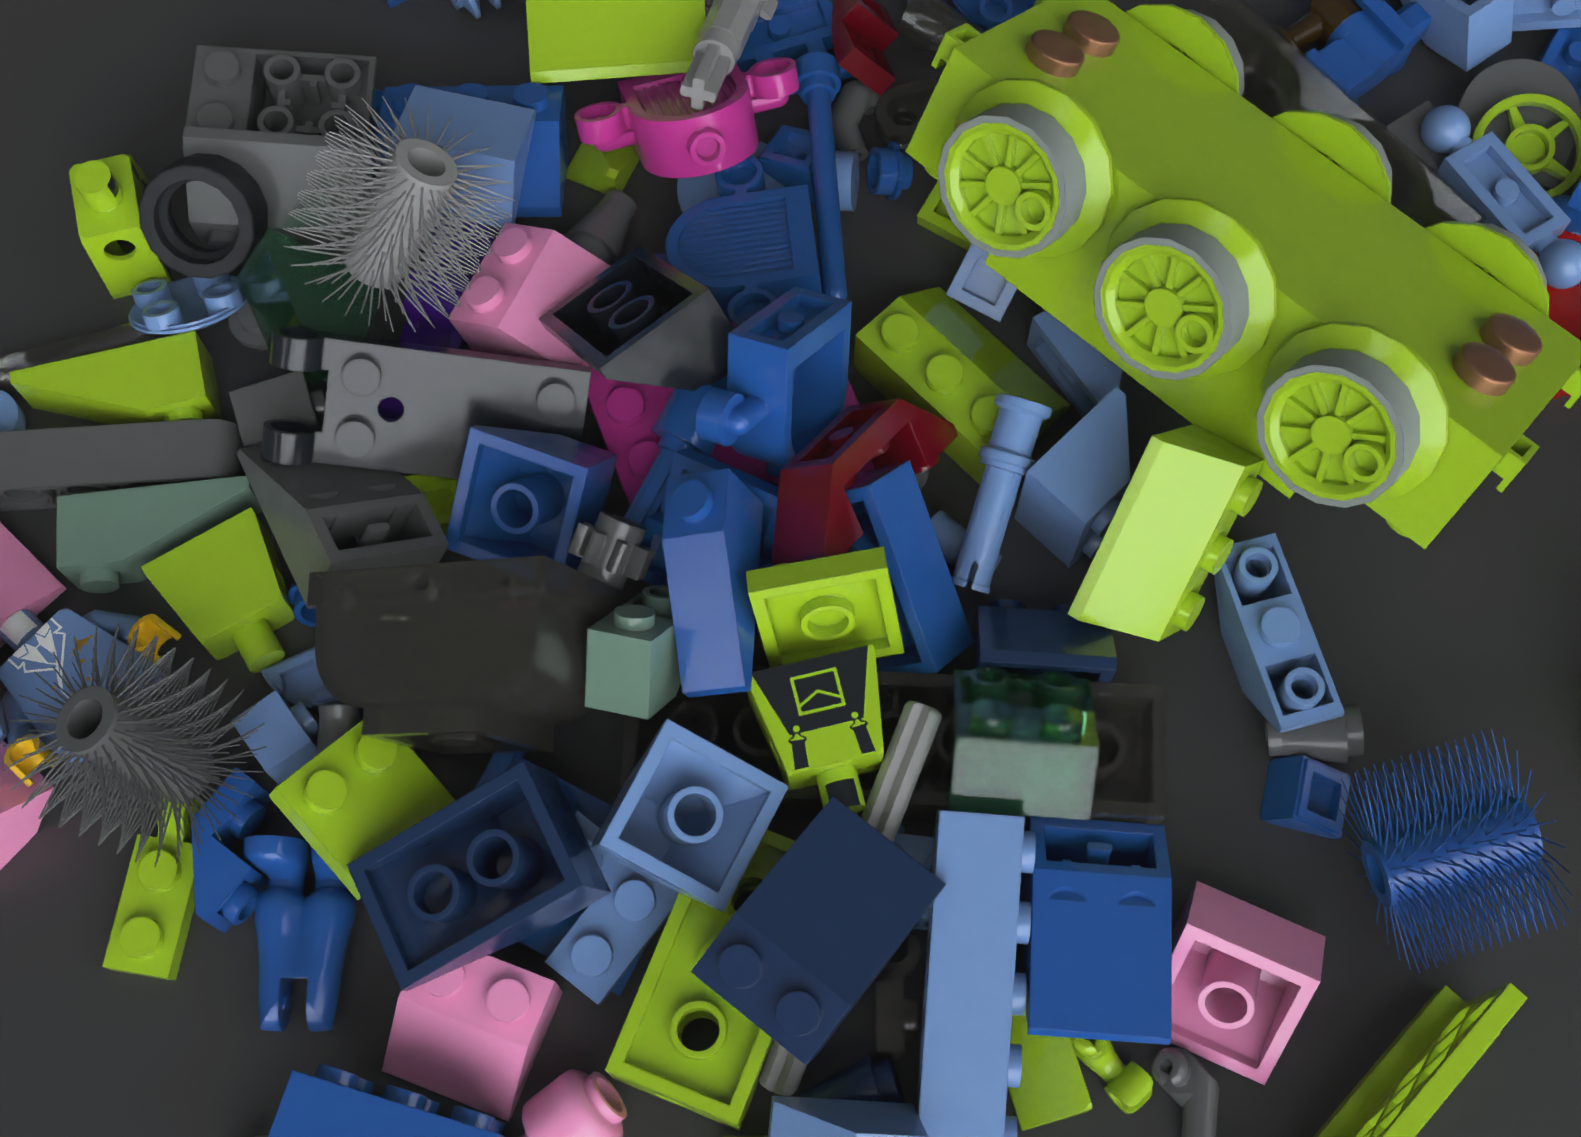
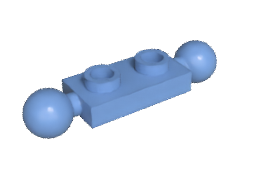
M1442 105L1428 112L1421 123V139L1429 150L1438 154H1450L1444 158L1437 172L1481 223L1494 224L1518 235L1532 251L1534 250L1538 255L1539 262L1547 279V285L1557 289H1567L1581 282V244L1571 239H1559L1557 237L1564 232L1571 219L1493 131L1473 142L1469 137L1471 132L1470 120L1462 109L1453 105Z

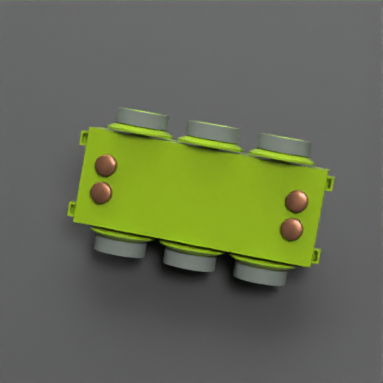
M1036 0L1032 8L982 34L968 23H964L945 33L931 66L935 69L944 64L946 66L905 152L922 164L930 176L939 180L941 199L952 223L973 245L989 252L984 262L987 266L1192 424H1197L1264 459L1265 461L1258 475L1289 499L1295 493H1298L1317 504L1347 508L1366 504L1383 517L1390 528L1396 533L1410 538L1425 550L1491 471L1503 478L1496 487L1502 493L1540 448L1523 433L1560 389L1571 396L1564 405L1568 409L1580 398L1581 341L1549 318L1550 296L1547 291V279L1537 255L1518 235L1494 224L1441 221L1422 227L1391 204L1392 168L1383 146L1363 125L1340 114H1328L1323 111L1288 110L1270 117L1242 97L1244 91L1243 61L1233 38L1215 19L1193 9H1183L1174 4H1140L1124 12L1109 0Z

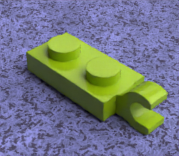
M193 799V803L200 810L201 806L197 799ZM168 801V806H167V814H166V818H165V825H166V821H167L169 809H170V806H171V802H169V801ZM190 802V806L194 814H196L198 811ZM182 804L181 814L186 823H184L182 818L180 819L184 836L180 829L182 847L179 840L180 857L178 855V864H176L177 830L173 808L156 867L154 866L159 847V822L157 821V837L149 836L135 862L140 843V834H137L102 965L104 968L176 981L195 908L191 818L188 809H185Z

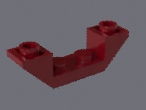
M900 398L847 406L780 470L772 565L794 563L846 553L864 534L845 492V489L857 481L856 473L870 460L874 468L910 460L914 474L924 472L939 462V454L958 436L954 424Z

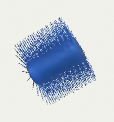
M1482 730L1481 733L1488 762L1474 734L1472 736L1476 745L1477 758L1469 748L1464 737L1468 761L1458 746L1456 739H1454L1459 764L1446 742L1449 764L1445 757H1443L1439 746L1437 745L1436 747L1441 764L1440 767L1433 754L1431 755L1429 747L1427 749L1431 769H1429L1419 750L1421 769L1418 765L1416 766L1411 753V757L1409 756L1413 773H1411L1407 763L1404 764L1403 758L1400 755L1403 777L1395 761L1394 764L1403 781L1405 795L1392 759L1394 772L1391 773V776L1385 762L1383 763L1396 796L1390 790L1383 764L1382 768L1386 782L1381 772H1378L1384 782L1385 791L1375 764L1373 766L1382 791L1377 785L1374 771L1375 783L1369 770H1367L1377 792V801L1375 800L1365 767L1364 772L1369 787L1366 784V780H1364V787L1359 772L1356 770L1368 802L1366 799H1363L1356 773H1354L1357 786L1353 779L1352 781L1361 797L1364 812L1360 808L1350 778L1346 772L1354 797L1352 794L1351 796L1359 808L1364 825L1342 778H1340L1356 816L1354 813H1351L1339 790L1338 792L1363 837L1362 839L1338 807L1361 842L1360 847L1341 828L1361 850L1362 859L1347 851V853L1363 862L1366 874L1356 877L1367 876L1372 887L1366 900L1372 891H1374L1378 898L1376 925L1380 902L1384 905L1387 945H1389L1388 907L1398 958L1400 960L1395 933L1396 925L1408 966L1411 970L1398 923L1399 919L1405 935L1406 948L1408 949L1409 946L1419 973L1420 971L1406 934V928L1414 943L1418 962L1419 954L1425 969H1427L1415 943V934L1419 939L1428 968L1430 967L1425 952L1429 959L1431 958L1427 952L1426 944L1435 966L1438 968L1426 939L1427 937L1432 943L1436 960L1438 961L1435 948L1443 961L1434 942V933L1445 962L1448 964L1440 941L1443 944L1445 953V947L1447 946L1453 961L1457 958L1452 942L1457 950L1460 948L1465 959L1462 935L1469 951L1471 952L1472 949L1475 956L1471 942L1473 944L1472 937H1475L1481 952L1484 951L1480 938L1481 934L1486 941L1488 940L1491 950H1493L1488 925L1497 942H1500L1501 947L1503 946L1499 938L1498 925L1503 929L1508 942L1511 943L1507 921L1512 930L1516 932L1520 942L1514 914L1517 916L1528 938L1530 936L1526 928L1527 924L1524 913L1531 921L1536 933H1539L1534 920L1533 909L1548 933L1541 903L1557 929L1545 894L1557 909L1564 925H1566L1544 877L1551 883L1571 914L1558 892L1559 890L1539 860L1542 859L1568 893L1574 897L1549 864L1554 867L1555 865L1542 856L1544 852L1571 875L1565 867L1543 849L1542 840L1566 849L1541 836L1539 826L1556 822L1557 820L1537 823L1534 817L1537 811L1532 813L1545 793L1532 809L1526 803L1532 770H1530L1524 799L1521 797L1524 785L1519 794L1518 750H1516L1517 794L1514 793L1510 772L1511 764L1508 761L1505 738L1503 737L1508 768V783L1492 730L1491 734L1496 749L1497 767ZM1469 752H1470L1471 757H1472V759H1473V761H1474V764H1475V766H1476V769H1477V771H1478V773H1479L1480 778H1479V777L1477 776V774L1474 772V768H1473V765H1472V762H1471V758H1470ZM1480 752H1481V754H1482V756H1483V758H1484V760H1485V762H1486V765H1487V767H1488V769H1489V777H1488L1487 772H1486V770H1485V767H1484V764H1483V761H1482ZM1488 752H1489V754H1490L1492 763H1493L1494 768H1495V771H1496V773H1497L1498 780H1499V784H1498V782H1497V780H1496V778H1495V776H1494V774H1493V772H1492V768H1491V763H1490V759H1489ZM1451 755H1452V757H1453V759H1454V762H1455V764H1456V766H1457V768H1458V770H1459V772H1460V775H1461V783H1460V781H1459L1457 772H1456V770H1455V767H1454V764H1453ZM1441 757H1442V760H1443V762H1444V765H1445V767H1446V769H1447V772H1448V774H1449V777H1450V779H1451L1452 784H1451V783L1449 782V780L1446 778V774H1445V771H1444V768H1443V764H1442V761H1441ZM1460 757H1461L1462 763H1463V765H1464L1466 774H1465V772H1464L1463 769H1462ZM1463 757H1464V759H1465V761H1466V763H1467V765H1468V767H1469V773H1468V770H1467V768H1466V765H1465V762H1464V760H1463ZM1412 760L1419 775V778L1421 780V783L1424 787V790L1418 784ZM1423 761H1424V763H1425V765H1426V767H1427V769H1428V771H1429V774H1430V776H1431V778H1432V780H1433V789H1432V787H1431L1429 778H1428V776H1427V773H1426V770H1425ZM1432 763H1433V766H1434V768H1435V771H1436V774H1437L1438 779H1437L1436 776L1434 775ZM1435 763H1436V765H1437V767H1438V769H1439V771H1440V773H1441V779H1440L1439 773H1438V771H1437V768H1436V766H1435ZM1499 764H1500L1501 771H1502V775H1503L1502 780H1501V777H1500ZM1403 766L1405 768L1410 785L1406 781ZM1406 766H1407V768H1408V770H1409V772H1410V774H1411V776H1412V778H1413V785H1412L1411 779H1410V777H1409V774H1408V772H1407ZM1483 773H1484V775H1485V777H1486V780H1487L1489 789L1487 788V786H1486V784H1485V782H1484ZM1453 775L1458 783L1461 795L1456 788ZM1464 775H1465V777L1467 778V780L1469 781V783H1470V785H1471V790H1470V788H1469V786H1468V784H1467V782H1466V780H1465V778H1464ZM1472 775H1473L1474 780H1475L1476 788H1475V786L1473 785V782H1472ZM1443 778H1444V780H1445V782H1446L1448 794L1446 793L1445 788H1444ZM1425 781H1426L1427 785H1428L1429 788H1430V792H1431V795H1432V798H1433V802H1432V800H1431V798H1430V796H1429V794H1428V791H1427V789H1426ZM1436 781L1438 782L1439 786H1440L1441 789L1443 790V796H1442V794H1441V792H1440V790H1439V788H1438V786H1437V784H1436ZM1415 784H1416V786H1417V788H1418V792H1419V796H1420L1421 802H1420V800L1418 799V797H1417V795H1416ZM1397 787H1398V789L1400 790V792H1401V794H1402V798H1403V801H1404V804H1405V808L1403 807V804H1402V802H1401V800H1400V797H1399V795H1398ZM1408 787L1410 788V790L1412 791V793H1413L1414 796H1415V802H1414V800H1413V798H1412V796H1411V794H1410V792H1409V790H1408ZM1368 790L1374 800L1377 814L1375 813L1374 808L1371 804ZM1387 790H1388V792H1389V794H1390V798H1391V802H1392L1393 808H1392V806L1390 805V803H1389V801H1388ZM1379 791L1381 792V794L1383 795L1384 799H1385L1386 802H1387V809H1386L1385 804H1384V802H1383V800H1382V798H1381V796H1380ZM1380 813H1381L1382 816H1383L1385 825L1383 824V821H1382V818H1381ZM1373 814H1374V817H1375L1376 822H1377V824H1378V827H1377V825H1376V823H1375V821H1374ZM1355 818H1356V819L1358 820V822L1360 823V825H1361V827H1362V830L1360 829V827H1359L1357 821L1355 820ZM1536 869H1537V871H1538V873H1539V875H1540L1542 881L1539 880V877H1538V875H1537ZM1534 878L1536 879V881H1537L1538 884H1539V887H1540V889H1541V892H1542V895H1543L1544 900H1545V902H1546V905H1547V907H1548V910H1547V908H1546V906H1545V904H1544V902H1543V900H1542L1540 894H1539L1538 891H1537ZM1522 879L1524 880L1528 888L1529 897L1525 891ZM1543 883H1544V885H1545V887H1546L1548 893L1546 892V890H1545L1544 887L1542 886ZM1512 884H1513V886H1514V888H1515V890H1516V892H1517V894H1518L1519 900L1517 899V897H1516L1515 894H1514V891H1513V889H1512ZM1507 888L1509 889L1510 894H1511V901H1510V897H1509V893H1508ZM1495 889L1497 890V892L1499 893V896H1500V898H1501L1502 907H1501V905L1499 904V900H1498V897H1497V894H1496ZM1521 892L1525 895L1532 919L1522 900ZM1532 892H1533V893L1536 895V897H1537V900H1538V903H1539V907H1540L1541 913H1540V911H1539V908H1538V906H1537V904H1536V901H1535V899H1534V896H1533ZM1485 894L1492 906L1493 913L1486 902ZM1481 899H1482V901L1484 902L1485 913H1484V910H1483V906H1482V903H1481ZM1513 899H1514V901H1515V904H1516V907H1517L1518 912H1519V914H1520V917H1521V919H1522V922H1521V920H1520V918H1519V916H1518V914H1517V912H1516V910H1515V908H1514ZM1469 901L1475 910L1476 919L1473 916ZM1476 902H1477V904H1478V906H1479L1481 912H1480L1479 909L1476 907ZM1505 902L1507 903V905H1508V906L1510 907V909H1511L1512 916H1513V919H1514V923H1513V921H1512V918H1511V916H1510V913H1509V911H1508V909H1507V906H1506ZM1495 903L1498 905V908H1499L1501 917H1502V919H1503V922H1504L1506 931H1505V929H1504V927H1503V925H1502V923H1501V920H1500V918H1499V916H1498V914H1497V912H1496V910H1495ZM1459 906L1466 918L1467 925L1461 917ZM1454 910H1455L1456 913L1458 914V922H1459V925H1458V923H1457V919H1456V915H1455ZM1392 911H1393V915H1394V918H1395V927H1394V922H1393ZM1442 911L1446 915L1447 920L1449 922L1450 932L1446 926ZM1487 911H1488V913H1489V916H1490V919H1491V921H1492V924H1493V927H1494V929H1495V932H1496V934H1497V937H1496V935H1495V933H1494V931H1493V929H1492V927H1491V925H1490V923H1489V921H1488V919H1487ZM1449 912H1450V914H1451V916H1452V918H1453L1455 924H1454V923L1452 922V920L1450 919ZM1404 914H1405V916H1406V918H1407V920H1408L1409 927H1408V924H1407V922H1406V920H1405ZM1468 914L1472 917L1480 944L1468 920ZM1479 914L1481 915V917H1482V918L1484 919V921H1485V925H1486V928H1487V931H1488L1489 938H1488V936H1487V933H1486V931H1485V928H1484V926H1483V923H1482V921H1481V919H1480ZM1432 916L1439 928L1441 937L1434 927ZM1492 916H1493L1494 919H1495L1497 929H1496V927H1495V924H1494V921H1493ZM1460 921H1461L1462 926H1463V928H1464V931H1465V934H1466V936H1467V939H1468V942H1469V944H1470V947H1469V945H1468V943H1467V941H1466V939H1465V937H1464V935H1463V933H1462V931H1461ZM1428 922L1430 923L1431 928H1432L1433 938H1432V936H1431V932H1430V928H1429ZM1479 922H1480V924H1481V926H1482V929H1483V931H1484V933H1485V936H1484V934H1483L1481 928L1479 927ZM1416 923L1418 924L1422 932L1424 945L1420 939ZM1423 924H1424V926H1425V928H1426V930H1427V932H1428L1430 938L1428 937V935H1427L1426 932L1424 931V929H1423ZM1442 926L1446 929L1455 959L1441 930ZM1453 926H1454L1455 929L1458 931V934H1459V937H1460V940H1461V944H1462V947H1463V951H1462V949H1461V946H1460V944H1459V941H1458V939H1457V936H1456V934H1455V931H1454V929H1453ZM1466 928H1467V930L1469 931L1470 938H1471V942H1470L1469 936H1468V934H1467ZM1453 934H1454V936H1455V939H1456V941H1457V943H1458L1459 948L1457 947V945H1456V943H1455V941H1454V939H1453Z

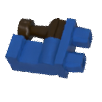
M1311 0L1307 12L1286 29L1279 25H1274L1256 35L1253 39V50L1258 62L1271 75L1280 76L1293 67L1284 92L1300 110L1338 114L1381 83L1388 75L1392 76L1404 67L1412 48L1425 36L1431 23V16L1418 3L1409 2L1395 12L1386 0ZM1316 40H1319L1325 46L1319 52L1313 48L1299 58V49ZM1309 85L1322 96L1320 102H1317L1309 94Z

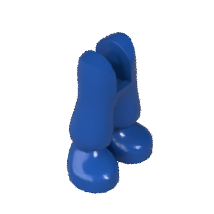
M279 835L245 837L243 842V856L245 860L253 867L265 873L269 879L268 888L263 890L255 901L260 1029L272 1032H283L286 1030L291 1013L293 978H308L306 997L308 1029L310 1032L332 1031L337 1012L345 955L356 916V898L307 841ZM311 848V860L316 882L314 883V891L306 897L304 882L310 861Z

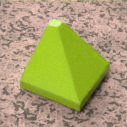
M581 143L567 168L566 179L604 194L608 190H619L622 192L640 159L634 145L602 152L594 145Z

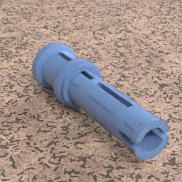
M997 393L994 400L999 410L988 445L980 447L978 454L981 457L979 463L986 466L954 572L951 576L953 584L967 587L973 564L977 562L978 568L971 589L987 594L990 593L991 580L1012 508L1015 504L1022 476L1026 477L1027 471L1036 463L1032 455L1040 426L1043 420L1051 418L1053 411L1048 406L1002 393Z

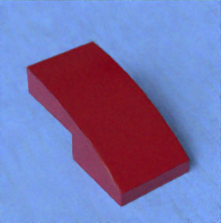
M834 0L831 29L837 62L850 74L881 96L896 80L883 51L899 34L886 8L876 0Z

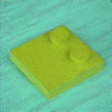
M884 546L794 563H781L772 567L746 571L748 595L770 668L870 644L874 646L876 658L904 653L902 634Z
M378 709L275 787L269 794L270 799L357 900L361 897L347 864L456 801Z

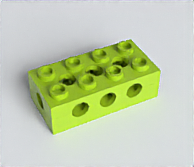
M766 830L724 912L718 911L681 893L678 894L605 1068V1071L613 1079L740 1131L774 1039L691 971L736 913L734 906L737 900L744 894L753 892L793 845L795 840ZM699 1018L714 1021L720 1030L716 1042L710 1048L703 1051H693L682 1044L683 1031L691 1021Z

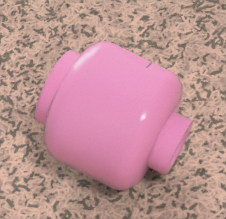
M570 1069L525 1103L522 1109V1123L525 1133L521 1137H623L622 1120L627 1117V1110L619 1093L605 1076L595 1071L588 1075L583 1071Z

